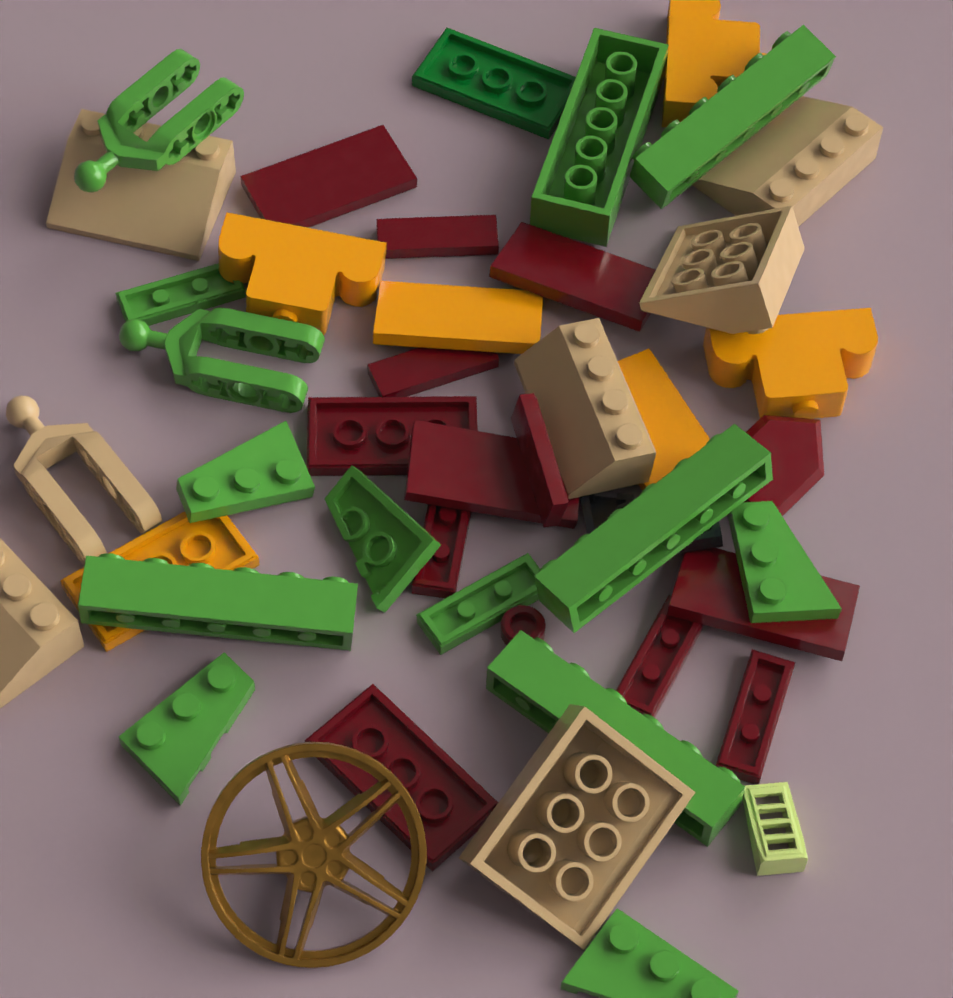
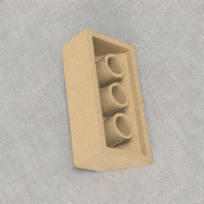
M599 318L560 325L515 359L514 366L525 393H534L537 397L568 499L649 482L656 450Z

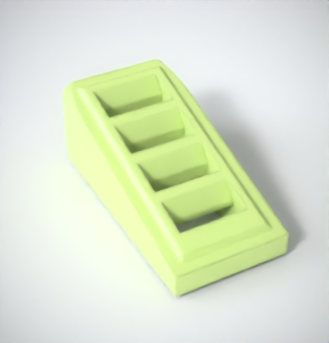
M788 782L746 785L742 799L757 876L804 872L808 857ZM779 796L780 803L756 804L755 798ZM782 812L783 818L761 820L759 814ZM785 828L786 833L765 835L763 830ZM788 843L789 845L787 849L768 850L767 846Z

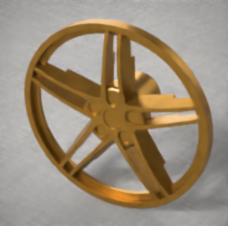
M305 742L287 745L259 756L242 768L226 784L213 804L206 821L201 847V868L206 893L218 918L229 932L247 948L267 959L285 965L306 968L329 967L355 960L371 952L391 937L405 921L416 903L423 884L427 861V847L422 820L414 801L401 781L383 764L369 755L347 746L327 742ZM322 757L344 761L363 769L379 782L364 793L357 794L327 818H322L319 816L303 779H300L292 760ZM283 763L306 813V816L292 821L274 770V766ZM266 771L272 788L271 793L284 828V834L279 837L241 841L240 844L216 847L220 826L229 806L250 781ZM388 789L392 795L347 834L340 824ZM395 803H398L404 814L411 841L410 870L403 892L385 880L382 874L350 852V846L366 833ZM276 851L277 864L216 865V858ZM349 869L397 900L394 908L344 881L343 879ZM218 875H286L287 884L279 918L281 922L277 943L260 936L238 917L224 895ZM327 885H331L387 915L372 931L351 943L326 950H304L323 890ZM297 890L311 893L295 949L286 947Z

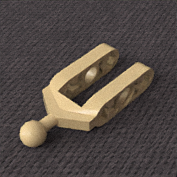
M20 395L8 402L6 407L7 420L16 428L26 429L30 435L29 440L13 465L15 474L24 485L33 502L84 566L86 556L98 557L101 554H105V547L95 530L47 471V468L73 453H78L91 473L140 533L143 534L162 523L161 514L153 499L97 431H94L88 423L44 426L38 418L39 407L34 399L29 396Z

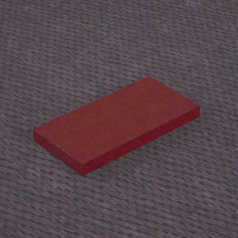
M384 125L240 176L241 186L261 219L307 228L417 187L416 175Z
M521 222L491 264L489 277L640 332L651 313L642 311L639 302L656 269Z
M477 396L308 397V472L310 476H343L352 465L366 476L407 475L414 420L478 431Z
M414 420L404 500L542 523L516 437ZM579 497L568 499L569 503L558 525L559 527L575 529L578 522Z
M710 548L684 554L667 615L842 661L860 585L821 576L842 608L837 619L751 623L736 553L718 548Z
M374 684L370 685L305 740V742H327L356 749L379 761L401 781L409 792L421 817L427 847L426 866L432 872L478 832L499 803ZM316 757L355 796L359 793H364L379 782L368 772L350 763L331 758ZM386 789L369 802L366 807L373 812L392 794ZM395 803L379 820L411 850L410 834L406 819L398 803Z

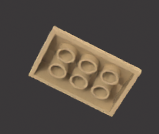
M802 96L692 186L735 216L792 206L799 227L876 159L883 127L852 106Z
M81 109L67 140L46 221L47 228L200 261L236 174L233 141L208 136L177 163L165 165L159 171L125 168L117 165L107 173L106 183L102 189L89 193L80 190L75 183L74 173L80 163L88 160L96 162L106 153L97 121L105 114ZM146 122L134 134L147 142L161 125Z
M787 206L678 226L639 302L641 310L731 334L742 332L759 334L769 328H773L805 249L793 207Z
M0 538L1 709L85 646L78 620Z
M570 704L467 845L459 859L584 950L696 792L585 706Z

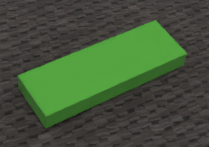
M219 263L115 293L124 321L139 319L146 322L148 326L191 314L198 309L205 310L246 298L243 283L234 280L233 283L226 281L219 272Z
M526 553L416 615L417 624L439 654L442 655L499 623L509 609L519 605L529 606L538 601L539 597L534 575L540 571V568L529 553Z

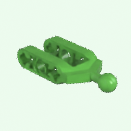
M176 49L118 95L109 105L106 114L97 120L106 153L96 162L88 160L80 163L75 169V183L80 190L93 193L102 189L106 183L107 173L117 165L125 168L159 171L165 165L177 163L238 111L244 99L243 89L225 77L216 80L164 123L147 142L135 135L134 132L190 87L199 74V60L183 49Z
M220 307L214 308L211 311L196 310L170 329L168 334L151 330L146 322L139 319H131L125 322L119 332L121 344L130 351H141L147 348V346L164 349L175 384L188 386L194 392L204 396L287 413L298 412L303 407L308 386L301 378L279 371L210 357L196 356L202 339L223 347L301 363L316 362L320 357L325 342L323 333L313 326Z

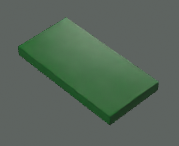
M446 28L413 74L412 86L549 140L559 124L576 77Z

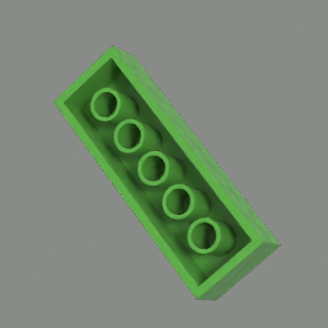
M599 28L593 29L531 197L530 225L563 237L607 247L630 180L629 175L634 163L632 157L642 145L665 77L669 44Z

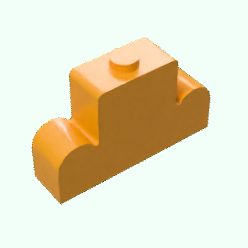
M669 0L666 44H669L664 77L662 127H667L676 119L680 122L689 116V111L700 99L706 97L709 100L717 94L718 87L725 79L731 75L737 78L745 71L744 69L748 62L754 56L761 53L760 25L758 23L719 20L720 0Z
M226 212L218 242L219 272L228 282L233 283V280L240 281L243 284L249 282L246 290V312L307 324L317 328L324 335L327 332L334 301L337 296H340L346 304L354 307H363L375 301L379 293L380 282L385 268L387 243Z
M871 308L781 314L777 316L773 328H769L759 334H749L748 332L731 334L706 327L703 348L709 375L717 385L724 388H736L742 386L748 379L752 381L760 418L763 415L814 419L841 415L848 392L846 378H860L869 372L878 344V334Z

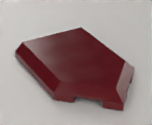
M763 415L746 431L748 435L771 452L773 480L744 502L773 501L783 516L824 476L821 421L819 419Z

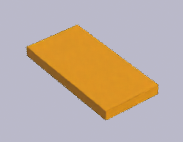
M381 281L373 330V344L523 354L540 341L543 297L526 290Z
M650 348L618 360L656 450L649 482L638 484L642 491L648 485L657 483L673 471L674 467L681 460L690 458L706 446L710 440Z
M185 511L110 552L111 554L123 557L125 560L144 561L148 558H158L174 565L188 566L192 563H205L211 565L214 569L232 571L239 567L254 569L260 565L258 555L228 515L189 523ZM84 567L60 580L63 590L78 612ZM87 624L106 652L145 631L141 629Z

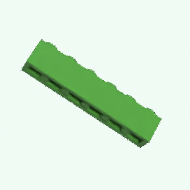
M804 24L792 34L789 31L783 33L774 42L771 51L766 55L759 53L754 56L745 66V71L737 78L731 75L725 79L718 87L717 94L709 100L706 97L700 99L689 111V116L680 122L678 119L672 121L661 133V138L654 144L650 142L643 144L632 157L634 163L629 177L662 210L828 75L836 56Z
M735 423L723 433L714 435L707 442L706 446L690 458L681 460L674 467L673 471L657 483L648 485L640 496L627 506L615 510L602 525L590 534L581 536L574 543L573 547L557 559L550 560L544 564L540 571L534 575L539 601L575 633L688 546L695 538L710 529L711 526L772 481L771 452Z
M105 553L98 557L86 556L78 608L82 624L351 651L358 583H349L344 578L333 576L326 577L323 580L304 578L302 575L294 572H282L278 575L261 574L255 569L239 567L232 571L214 569V567L205 563H192L188 566L174 565L158 558H148L144 561L125 560L119 555Z
M520 630L487 667L486 689L548 734L570 704L585 706L696 792L674 823L707 847L739 809L745 786L740 783V780L732 771L725 767H717L702 757L701 752L692 743L685 740L679 741L665 731L662 724L656 718L649 714L642 715L629 706L620 693L611 688L605 689L593 681L587 671L580 665L572 662L568 663L560 658L544 640L538 637L532 638Z

